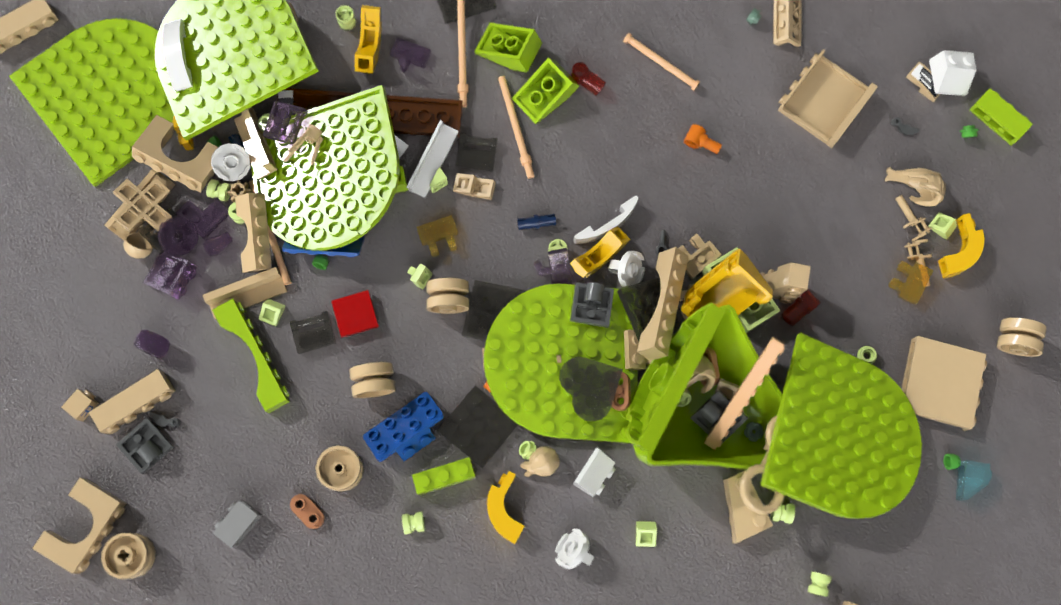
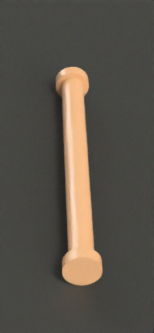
M631 33L626 35L623 40L624 43H629L691 86L693 91L699 86V80L695 81L633 38Z

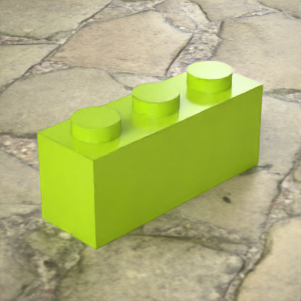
M991 88L969 109L1011 146L1033 125L1026 116L1020 114L1012 104L1007 103Z
M468 457L413 474L412 478L417 494L422 495L474 479L476 476L471 459Z

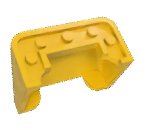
M737 249L687 290L684 295L681 311L689 317L701 307L713 303L717 307L730 305L735 308L737 315H739L755 302L767 304L773 297V290L749 257L741 249Z

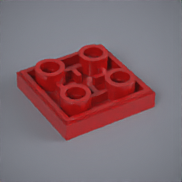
M369 290L331 301L341 338L379 327Z

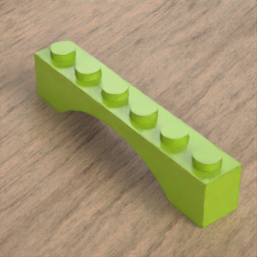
M231 299L212 309L219 325L223 329L239 336L252 351L258 369L256 395L265 412L271 413L289 403L288 396L290 394L285 385L281 386L279 382L281 377L276 368L272 369L270 365L272 360L267 352H263L261 348L263 343L258 335H254L252 331L254 326L249 318H245L243 313L246 311L241 302L237 303L234 299Z

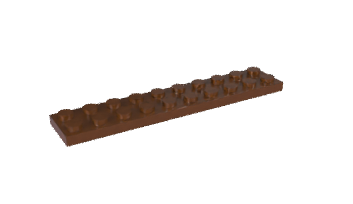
M293 88L282 90H293L294 115L357 94ZM278 95L275 111L276 121L279 120ZM386 95L394 133L432 136L441 120L445 125L459 132L457 138H460L462 100Z

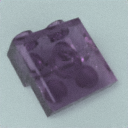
M161 250L143 283L179 300L181 296L186 294V286L190 279L195 278L197 266L186 259Z

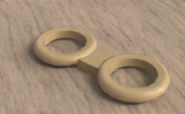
M777 416L773 417L767 425L765 434L766 443L769 448ZM769 450L761 465H754L748 468L742 475L740 482V495L745 505L751 511L758 514H770L776 511L784 499L783 494L775 491L772 502L762 506L756 503L750 494V481L754 475L764 473Z

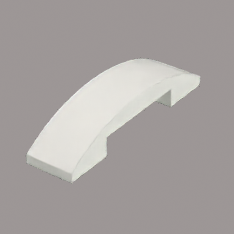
M182 19L164 24L162 34L166 68L175 92L193 87L191 70L187 67L183 37L186 36Z
M637 195L620 206L619 211L621 214L596 231H593L591 226H588L576 234L573 240L574 243L584 244L602 239L609 230L622 226L630 217L637 204Z

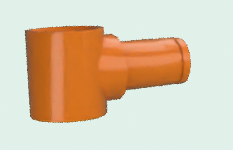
M697 124L691 125L683 141L690 148L698 149L699 147H704L716 155L722 144L709 138L706 130Z

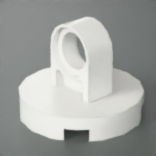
M228 143L221 145L214 151L211 157L212 169L219 178L225 181L240 180L247 175L250 169L249 154L243 147L237 144Z
M628 251L622 256L620 261L611 260L608 271L618 275L619 283L622 287L634 289V286L640 285L644 277L645 267H642L644 257L640 252Z
M572 529L573 532L570 534L565 533L555 549V552L558 553L557 558H555L558 565L565 569L575 568L581 562L590 566L594 556L588 553L589 537L580 529Z

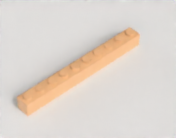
M772 337L704 441L706 445L714 450L721 446L723 442L721 440L723 437H727L730 432L728 431L729 428L735 425V419L737 416H741L743 407L749 404V398L755 395L757 386L763 383L764 379L762 378L764 375L769 374L770 366L776 363L778 360L776 357L784 351L783 342Z

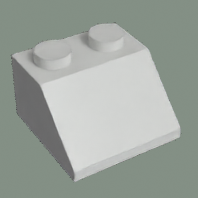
M944 50L929 60L935 94L967 95L977 70L973 53Z
M596 448L573 485L591 497H594L595 494L600 495L605 487L602 484L606 477L610 479L616 470L613 467L615 462L600 449Z

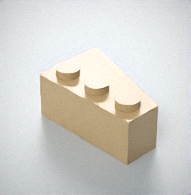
M788 263L779 266L775 272L773 269H770L768 274L761 272V275L773 290L772 298L780 299L782 303H791L807 290L811 266Z
M746 470L723 480L729 510L732 543H738L773 526L768 514H758L751 511L745 505L740 495V482ZM750 481L749 489L753 500L763 506Z

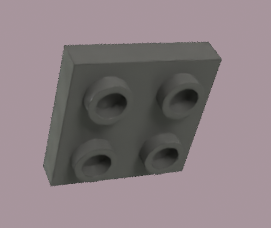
M576 282L570 321L608 328L614 289L604 287V285L599 283L584 284Z
M718 389L691 416V419L704 432L709 434L731 400ZM744 412L740 417L737 416L735 425L729 428V434L726 438L723 437L721 441L724 442L748 419Z
M149 418L143 420L116 444L141 474L146 473L174 448Z

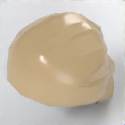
M142 224L139 226L137 233L128 234L123 243L127 254L136 259L149 256L154 248V243L150 238L154 228H150L145 232V226Z
M541 446L531 454L529 462L524 461L520 466L527 470L524 473L526 477H530L533 474L550 476L559 467L560 459L553 448Z

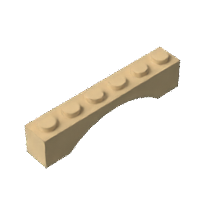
M677 247L660 252L656 264V270L661 282L660 298L653 317L640 336L637 349L638 353L650 361L666 357L669 353L689 257Z

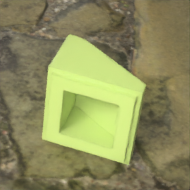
M440 167L430 183L432 193L448 185L447 177Z
M939 212L928 227H932L931 230L947 240L956 229L957 224L956 219Z
M267 299L263 302L258 320L277 326L285 305Z
M636 521V546L656 547V522Z

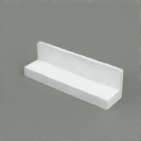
M441 120L407 185L409 191L425 199L430 191L432 179L438 168L442 167L459 133L457 130L445 125Z

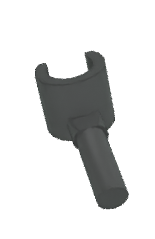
M665 230L661 231L659 246L655 250L657 255L659 248H663L665 251L668 250L665 246Z

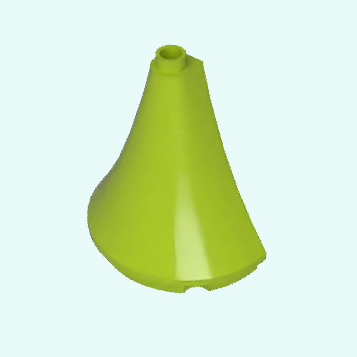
M709 303L690 315L672 336L668 356L652 360L642 376L627 412L626 419L629 421V425L625 433L628 441L633 444L635 455L647 465H714L745 470L754 465H761L767 453L763 449L766 444L765 433L767 425L773 417L778 415L783 395L769 374L764 375L762 378L764 379L763 383L757 386L755 395L750 397L749 404L742 409L748 416V419L715 450L704 443L708 434L691 419V416L715 393L718 384L703 394L701 393V388L704 386L698 380L687 388L691 394L690 403L684 407H677L707 347L712 348L716 353L720 379L737 384L739 387L758 360L759 356L750 342L735 308L732 306L724 305L717 307L713 303ZM750 422L759 423L763 427L764 435L756 442L750 441L744 435V430L747 428L746 425Z

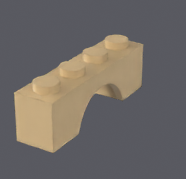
M246 193L236 196L237 216L244 220L248 231L247 245L241 253L243 273H255L269 270L272 268L265 194Z

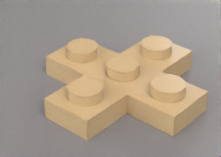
M156 178L143 191L126 179L113 191V194L127 205L115 217V221L128 232H131L144 219L159 232L172 219V216L159 206L171 193V190Z

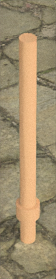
M457 0L459 84L457 89L460 100H462V108L467 107V93L469 92L466 82L465 0Z
M500 76L498 80L520 151L521 165L525 168L527 178L531 179L535 177L531 166L532 159L526 149L505 76Z
M253 180L249 181V184L252 193H255ZM268 226L269 242L284 285H289L292 282L275 233Z

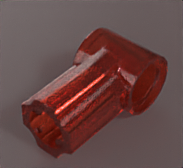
M578 62L573 65L570 76L595 96L599 95L606 82L588 70L585 63ZM579 71V72H581L583 75H582V76H579V75H577L575 72Z
M807 289L781 315L787 324L794 326L821 302Z

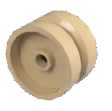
M438 278L429 280L426 283L427 294L431 296L427 299V311L455 314L469 310V299L465 297L469 293L468 281L459 278Z
M1005 318L1001 320L1000 332L1003 335L998 337L997 348L1003 352L1018 356H1040L1043 354L1044 343L1041 340L1046 336L1047 327L1035 320Z
M368 363L349 369L350 379L358 382L351 387L354 398H372L396 392L395 381L388 379L394 374L392 363Z
M330 447L322 452L317 460V477L322 485L331 490L340 492L351 490L358 485L363 476L364 467L361 458L347 447ZM340 465H342V471L338 472L337 468H340Z
M120 533L113 536L105 544L102 550L101 561L108 574L115 578H137L146 574L151 569L155 561V548L148 537L144 535Z

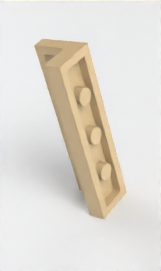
M774 0L773 44L779 46L789 42L796 47L801 46L802 0H794V2L793 0Z
M152 169L137 187L143 191L155 178L169 190H172L175 184L161 172H156ZM125 203L118 208L104 225L122 240H125L128 234L135 233L145 221L143 219L131 232H128L115 221V217L127 206Z

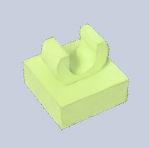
M419 264L417 269L411 266L407 272L411 275L410 280L422 290L433 275L422 264Z

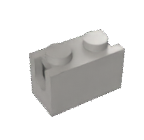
M240 500L238 502L235 501L229 507L228 515L217 522L215 525L216 530L213 532L231 548L238 547L262 516L247 503Z

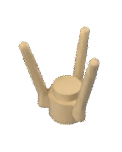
M309 124L301 137L288 150L289 154L284 159V162H287L304 141H307L310 144L316 142L310 162L311 165H314L320 144L324 140L321 137L323 132L316 126Z

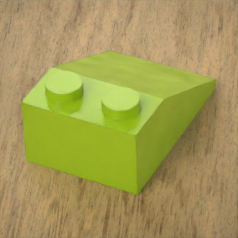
M489 23L474 52L511 70L528 72L542 45V41L535 29Z
M547 58L512 97V100L535 124H538L564 103L580 85L557 61Z

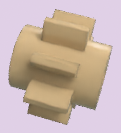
M237 180L235 184H230L231 190L227 191L229 196H232L231 200L233 203L236 196L252 193V190L248 189L249 184L247 182L242 184L240 180Z

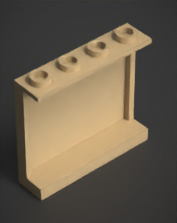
M823 49L819 55L816 53L810 60L811 66L809 68L805 67L799 76L802 78L799 81L795 80L790 86L791 92L789 95L784 94L780 99L779 103L781 106L778 111L833 148L878 86L871 83L868 87L825 58L823 56L825 50Z
M921 336L911 339L901 389L910 401L916 416L961 427L963 431L971 430L977 420L975 412L980 404L978 396L984 383L982 375L987 367L986 354Z

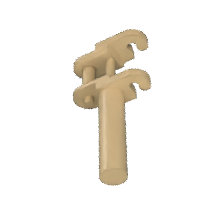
M900 195L895 198L909 221L903 228L915 226L919 232L918 236L911 241L914 242L924 237L926 232L930 233L929 230L932 227L928 228L924 221L926 218L922 219L920 217L918 221L903 196ZM921 223L925 230L921 231L917 224Z
M928 239L916 240L912 244L907 243L904 248H908L909 252L907 259L914 260L915 258L917 260L923 288L931 286L924 259L931 258L932 254H920L918 245L928 242ZM912 247H916L917 255H913Z

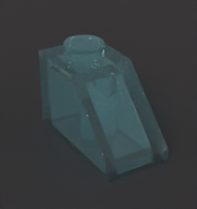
M970 460L961 461L958 470L956 501L970 499L989 484L992 478L991 464Z

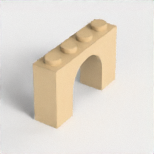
M156 115L132 146V157L137 162L150 166L154 171L161 172L169 176L170 179L185 184L189 189L201 193L214 175L211 157L218 147L207 142L198 156L191 161L176 162L169 159L162 149L173 135L174 124Z
M79 478L69 496L85 505L91 511L93 527L90 534L83 541L74 544L53 531H44L32 548L72 574H80L88 568L90 558L99 551L102 545L101 541L110 534L113 529V523L122 516L125 510L124 506L126 505L121 499L85 478Z

